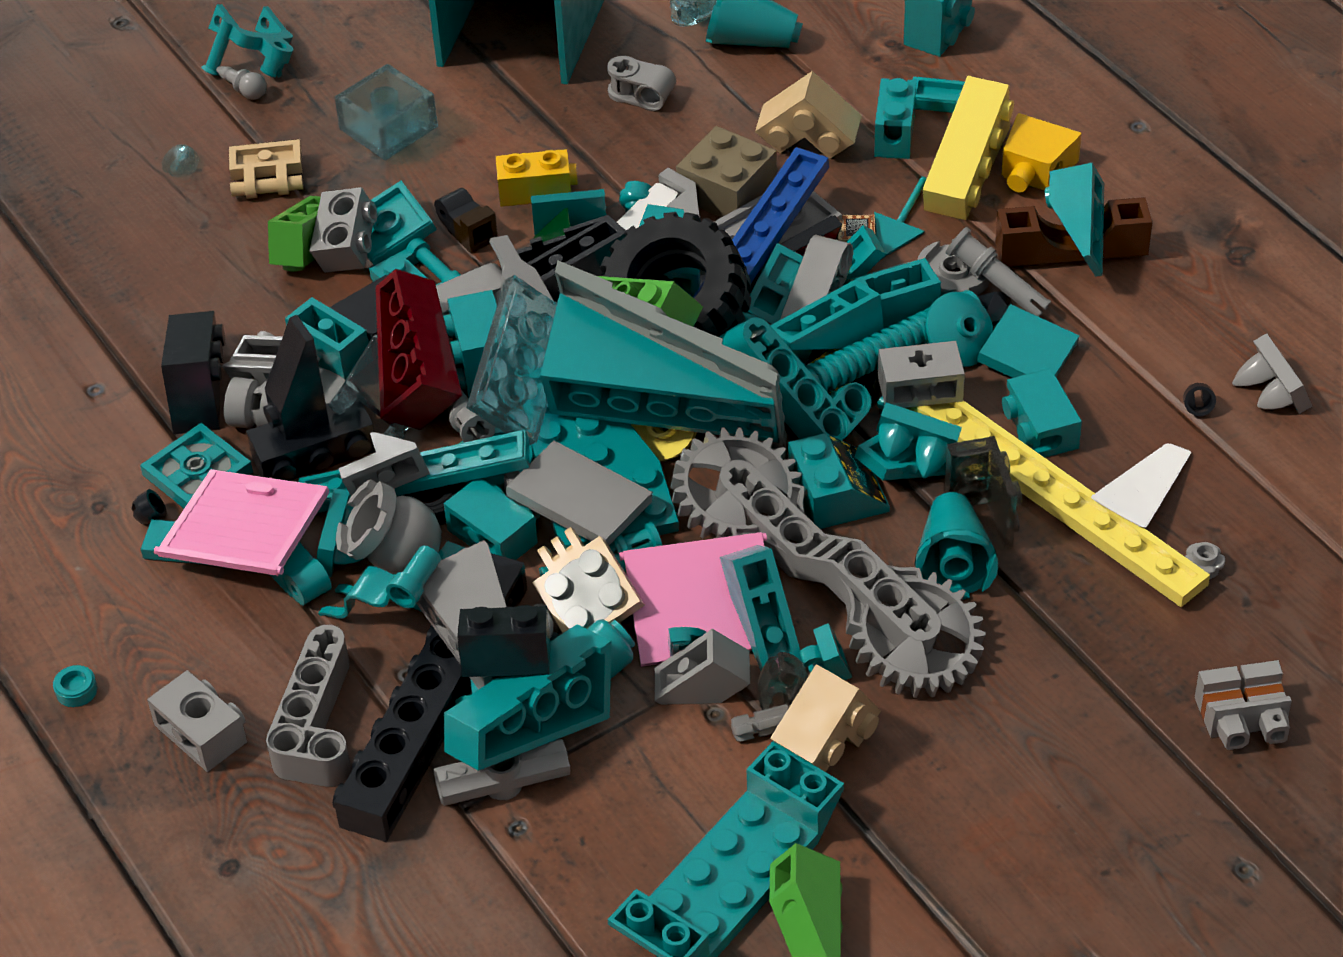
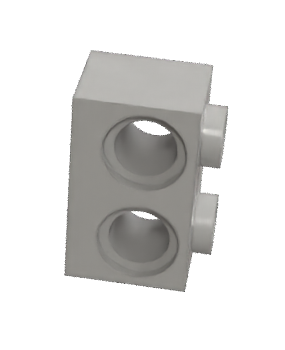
M362 187L321 193L310 253L324 273L365 268L367 253L371 251L372 247L371 233L373 223L377 221V208L375 203L370 201Z

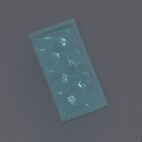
M513 275L504 281L466 408L505 433L526 430L530 446L538 440L548 405L540 373L557 303Z

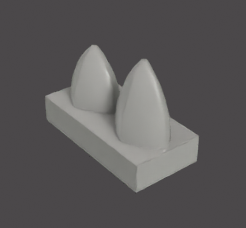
M1266 333L1254 340L1253 342L1258 353L1247 360L1239 369L1232 382L1233 386H1252L1274 378L1262 391L1257 403L1258 408L1279 409L1292 404L1298 414L1311 408L1312 404L1304 385Z

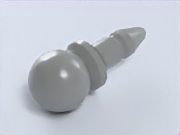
M218 66L216 69L224 80L232 83L235 91L241 93L247 99H259L266 92V81L259 73L250 72L247 69L237 71L229 66Z

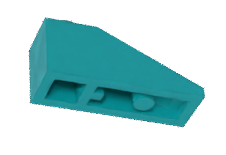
M1093 162L1050 171L1049 187L1045 188L1047 206L1049 209H1054L1094 276H1102L1105 183Z
M855 279L770 326L791 350L842 349L883 329L881 296L878 292Z
M756 545L720 557L732 602L764 681L767 682L806 669L799 652V643L772 548Z

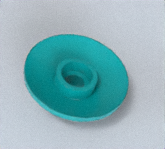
M950 292L940 296L932 303L927 312L925 329L929 343L956 341L963 367H970L979 363L977 361L978 354L993 332V325L988 312L977 299L966 293ZM964 322L968 327V331L964 327Z

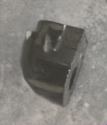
M779 652L777 656L770 657L767 660L757 683L758 701L762 710L785 704L788 705V708L790 707L808 678L806 669L800 659L790 653Z

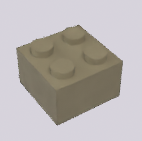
M715 126L676 166V172L696 183L698 208L723 217L764 194L777 175V150Z

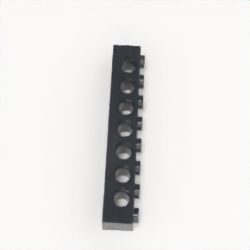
M491 553L506 607L519 606L527 591L525 563ZM432 625L427 632L425 645L420 654L412 657L408 666L407 676L402 685L394 688L386 713L383 718L379 717L375 721L371 731V739L364 751L359 750L353 760L352 771L345 784L340 783L335 790L332 805L336 809L339 828L387 843L444 740V712L456 705V699L469 695L471 692L470 677H462L460 663Z

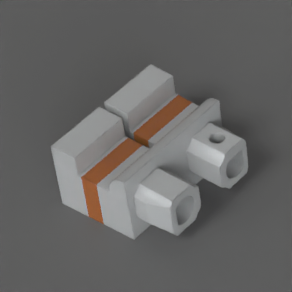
M1279 660L1241 665L1240 673L1237 666L1199 671L1194 698L1210 738L1220 737L1227 750L1240 749L1248 745L1249 732L1262 731L1265 742L1269 744L1287 741L1290 729L1288 716L1292 700L1284 692L1281 682L1283 672Z

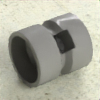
M233 377L231 379L224 401V418L228 426L252 429L255 424L257 427L268 424L263 411V407L268 405L265 393L267 381L260 386L256 379Z

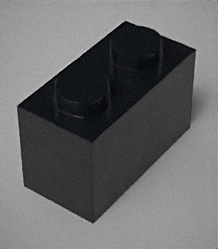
M521 605L502 608L475 607L472 609H460L457 637L462 677L549 674L551 644L547 606Z

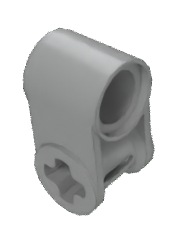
M629 56L614 57L607 65L608 74L611 76V83L608 85V95L616 102L628 103L650 111H656L663 107L676 84L674 73L663 65L643 62Z

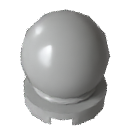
M371 479L363 483L351 496L347 504L354 508L348 517L346 525L339 522L337 527L336 544L339 551L356 560L367 557L368 561L374 566L391 574L402 572L420 546H429L438 552L441 544L442 530L434 511L416 498L404 495L396 497L393 487L381 481L377 483Z

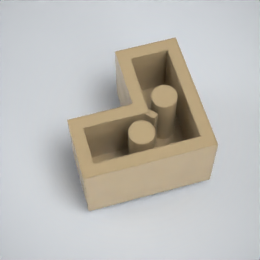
M811 71L763 104L755 132L779 153H782L805 137L826 157L831 159L855 143L862 115L818 75Z
M816 664L770 739L826 772L829 766H834L841 758L845 749V740L859 747L863 739L866 740L872 736L879 722L878 715L881 711L859 688Z

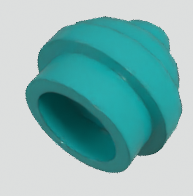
M640 181L627 182L625 189L620 191L619 202L625 209V212L639 199L647 198L650 193L648 190L652 186Z

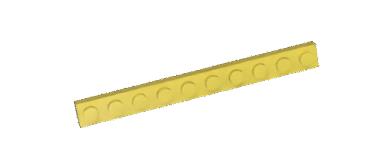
M964 400L962 402L906 408L962 427L957 441L958 446L1001 475L1004 481L1178 606L1183 607L1209 585V573L1145 528L1130 522L1091 498L1095 494Z

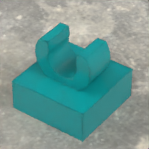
M829 623L813 629L818 645H810L799 651L803 665L805 667L808 666L810 673L817 664L843 680L852 678L853 676L843 646Z

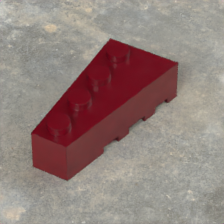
M395 269L376 286L380 419L421 430L462 396L435 281Z

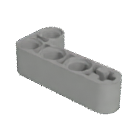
M318 626L308 635L268 731L266 743L274 773L282 779L334 787L344 783L351 773V764L344 736L340 732L325 729L350 664L344 633L337 626Z

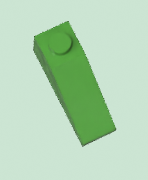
M309 196L268 221L269 264L282 265V269L286 271H300L315 260L310 253V246L320 196Z

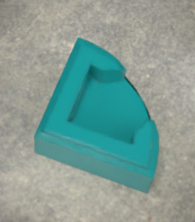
M694 627L668 628L670 656H673L707 632Z

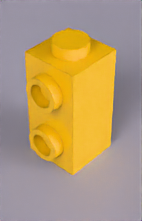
M567 149L495 156L500 207L531 204V196L571 192V185H578L576 163L569 164Z

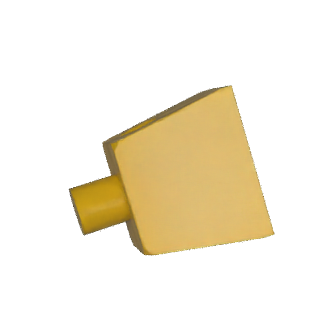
M1018 113L1003 150L1002 175L1004 178H1007L1008 186L1015 192H1024L1028 186L1045 191V188L1049 187L1050 171L1073 167L1079 161L1081 132Z

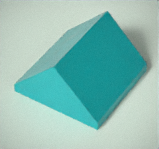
M604 189L531 196L534 235L539 233L565 208H568L570 227L606 215Z

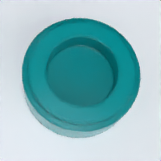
M81 665L64 668L53 680V689L57 700L67 707H80L89 703L95 697L98 690L92 670Z

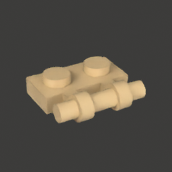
M300 139L230 146L229 171L231 181L244 179L241 182L230 183L231 196L246 195V199L258 198V194L278 192V195H289L292 190L304 189L302 175L288 176L290 174L303 173ZM276 176V178L256 180V178Z

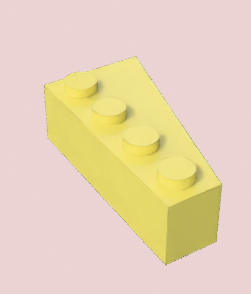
M967 76L923 187L924 211L966 220L972 207H977L981 188L985 179L990 174L991 167L1010 129L1014 101L1009 100L1008 84Z

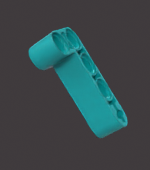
M750 318L727 331L723 337V345L764 361L778 371L780 375V392L783 397L782 410L785 415L784 422L799 439L828 433L843 440L866 416L871 408L872 400L870 393L862 384L856 382L849 383L828 393L770 324L762 318Z

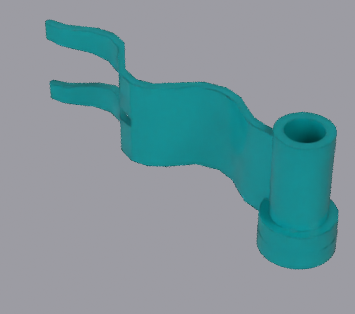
M423 545L419 547L405 569L397 574H391L375 566H368L354 586L339 584L335 589L337 593L346 594L344 598L345 607L325 606L321 608L318 615L345 618L354 607L355 599L374 607H385L392 600L401 607L413 608L423 595V586L441 562V557L436 550Z

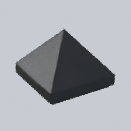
M992 292L977 296L988 312L993 326L999 323L1010 304H1012L1011 298L1004 292Z

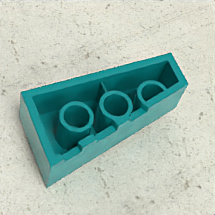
M576 624L550 642L549 674L498 676L444 712V752L479 771L609 719L612 641Z

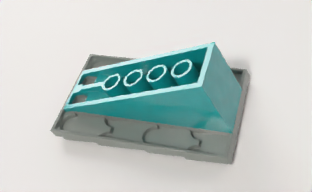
M557 261L555 275L560 295L540 373L550 414L699 433L709 431L714 435H720L721 428L725 427L730 436H735L738 427H740L744 437L747 438L754 431H758V441L761 443L770 437L773 438L771 449L776 450L785 447L783 460L786 459L787 433L784 426L785 415L782 410L783 397L779 385L780 375L772 365L722 345V338L670 318L661 308L613 289V283Z

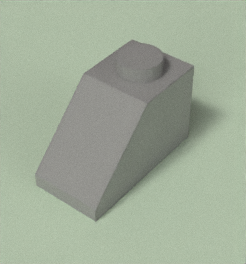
M711 629L655 667V702L660 705L722 703L750 684L749 650L716 630Z

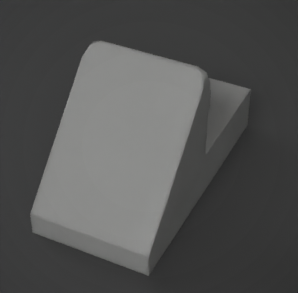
M376 432L370 433L376 453L339 468L341 478L351 496L363 483L370 479L377 483L379 481L384 482L395 489L430 474L415 442Z

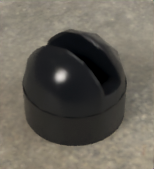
M1194 383L1185 390L1183 402L1187 411L1192 415L1205 416L1214 409L1216 396L1212 388L1207 384ZM1197 390L1201 391L1203 403L1201 406H1196L1194 392Z
M151 489L138 495L132 502L133 517L139 523L149 525L151 519L160 520L167 514L164 502Z

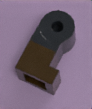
M459 188L435 200L434 206L440 221L448 229V232L470 253L489 245L490 238L498 237L495 212L487 205L484 207L478 205L466 189ZM473 230H480L484 235L474 239Z

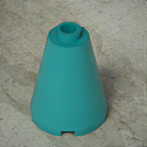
M717 0L711 14L706 42L722 45L789 48L791 42L798 43L803 23L797 22L798 14L773 0Z
M948 492L939 495L931 505L915 557V568H920L922 578L928 580L932 572H935L937 575L936 583L940 585L951 579L950 591L955 593L964 589L966 592L963 599L970 598V593L982 588L983 592L990 587L997 576L998 556L969 499L960 493Z

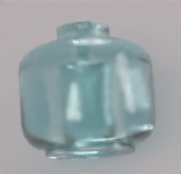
M178 144L170 148L164 155L161 162L162 170L173 177H179L181 174L189 175L196 171L200 158L192 147Z

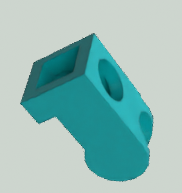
M300 542L285 563L284 573L278 576L270 575L290 597H293L302 606L332 588L330 578L322 564L313 558Z

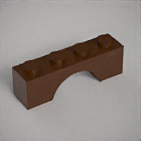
M1145 197L1107 201L1104 206L1103 259L1149 255L1152 219ZM1035 206L997 209L995 243L999 261L1006 266L1085 260L1065 227L1043 219L1038 214Z

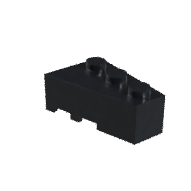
M609 215L563 229L565 235L542 242L541 237L531 239V246L516 250L521 260L537 270L556 306L560 295L555 275L557 261L595 276L603 275L600 266L605 256L611 257L612 253L609 248L616 239L622 241L626 237L624 233L626 230Z
M214 311L169 315L161 368L173 434L187 433L200 423L204 424L211 431L220 430V380L222 379L220 363L224 361L222 347L225 346V332L223 324H216Z

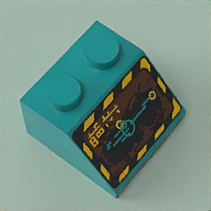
M828 433L788 442V459H795L796 461L793 472H801L802 475L799 485L804 486L803 508L807 517L819 529L890 512V506L875 474L855 458L857 447Z

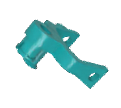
M217 4L208 29L217 32L208 60L201 68L209 74L219 75L216 69L221 65L229 40H232L240 47L260 51L265 56L260 70L268 76L275 78L277 76L279 78L282 75L284 65L289 63L294 51L290 45L293 35L283 26L269 6H263L255 28L258 32H252L240 28L222 4ZM266 19L269 21V27L266 26Z

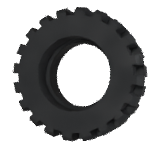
M677 212L663 213L664 218L656 219L654 216L643 220L645 224L638 228H635L633 225L624 232L626 237L622 241L616 239L609 248L612 253L611 257L605 256L602 261L600 270L603 275L600 276L657 280L665 273L679 268L702 270L706 272L705 282L694 299L703 308L694 327L719 337L737 324L746 321L743 312L750 310L752 300L749 295L752 286L746 271L747 268L728 233L725 230H720L717 223L708 218H703L701 221L698 214L688 212L684 213L683 217H679Z

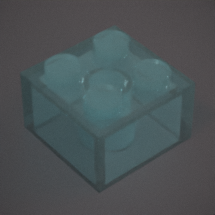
M388 63L334 97L339 129L385 161L438 127L434 94Z

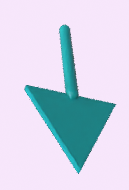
M922 176L919 179L897 220L874 212L876 237L886 253L881 259L925 233L924 230L905 224L904 221L921 193L927 180L926 177Z

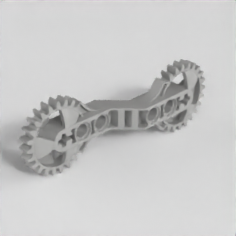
M724 427L721 428L719 438L716 439L711 432L707 431L704 442L694 438L690 450L683 448L680 460H676L671 481V488L674 489L672 502L680 504L678 516L690 515L687 527L690 529L700 525L702 527L700 535L702 539L710 533L715 534V538L758 532L766 533L767 541H764V546L772 548L776 564L789 577L824 583L846 604V634L852 635L849 648L859 650L855 660L857 664L869 662L866 672L868 677L880 673L882 675L880 680L881 687L892 681L896 683V694H900L903 688L907 686L910 687L913 698H917L921 688H925L930 697L935 696L939 686L946 693H949L954 682L962 685L968 673L972 674L978 663L977 660L980 659L984 650L981 644L986 635V632L979 630L983 617L972 616L977 604L975 602H962L966 592L964 589L955 593L950 591L951 579L940 585L936 583V573L932 572L928 580L922 578L920 568L887 565L862 540L829 535L821 531L804 514V486L799 485L802 475L801 472H793L795 459L783 460L785 447L776 450L771 449L773 441L771 437L763 443L759 442L758 431H754L747 438L744 437L740 427H738L735 436H730ZM692 468H707L720 471L716 491L706 488L688 477ZM760 513H766L770 516H764ZM788 540H794L797 544L791 543ZM852 574H858L863 578L855 577ZM881 602H887V603L891 604L892 606H891V607L886 606V605L882 604ZM940 630L948 632L966 643L965 653H949L933 649Z

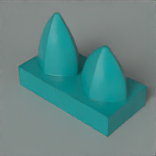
M885 402L876 431L879 432V443L887 458L899 455L911 443L916 444L918 469L922 477L927 478L937 472L945 464L949 456H952L962 427Z
M338 488L333 490L317 551V560L322 564L329 577H332L335 564L346 565L363 560L353 559L337 549L336 533L338 524L341 522L346 525L348 517L354 508L347 504L350 496L349 491Z

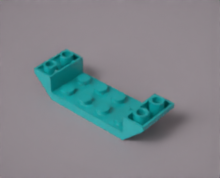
M772 741L746 769L747 791L650 896L635 889L607 919L608 925L657 957H718L769 900L770 864L795 843L812 850L819 843L844 790V783Z

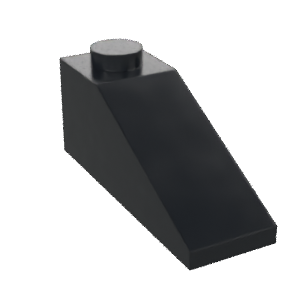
M294 315L288 320L265 386L268 405L263 407L265 417L272 429L278 427L286 440L329 423L314 338L298 315Z

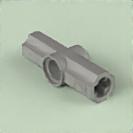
M560 738L479 771L463 762L434 768L437 790L443 806L487 795L497 800H509L515 797L523 786L570 775L567 750L563 739Z

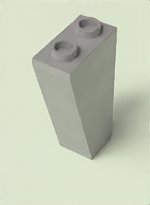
M485 540L441 560L423 586V595L416 603L460 663L457 637L460 609L506 607L490 549ZM498 676L470 677V679L479 690Z

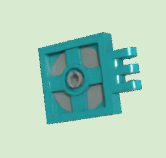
M202 423L140 464L142 475L182 508L186 507L210 469L246 475L253 473L252 464L249 459Z

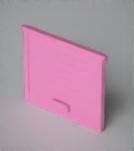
M210 469L161 545L154 548V554H157L159 557L276 576L282 575L285 563L330 491L328 486Z
M766 533L743 534L626 550L619 553L620 561L624 560L626 575L645 606L633 613L641 667L661 664L671 657L668 647V628L694 627L703 629L706 632L714 629L748 649L749 652L752 651L732 602L720 557L756 545L764 546V541H767Z

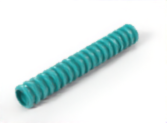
M962 291V293L971 295L981 303L980 299L972 291ZM929 308L907 317L906 320H901L897 324L890 325L888 328L873 333L869 337L854 342L851 346L848 345L842 348V350L835 351L823 359L821 358L814 361V363L805 365V367L828 393L851 383L855 379L872 373L873 370H878L879 349L930 344L925 329Z

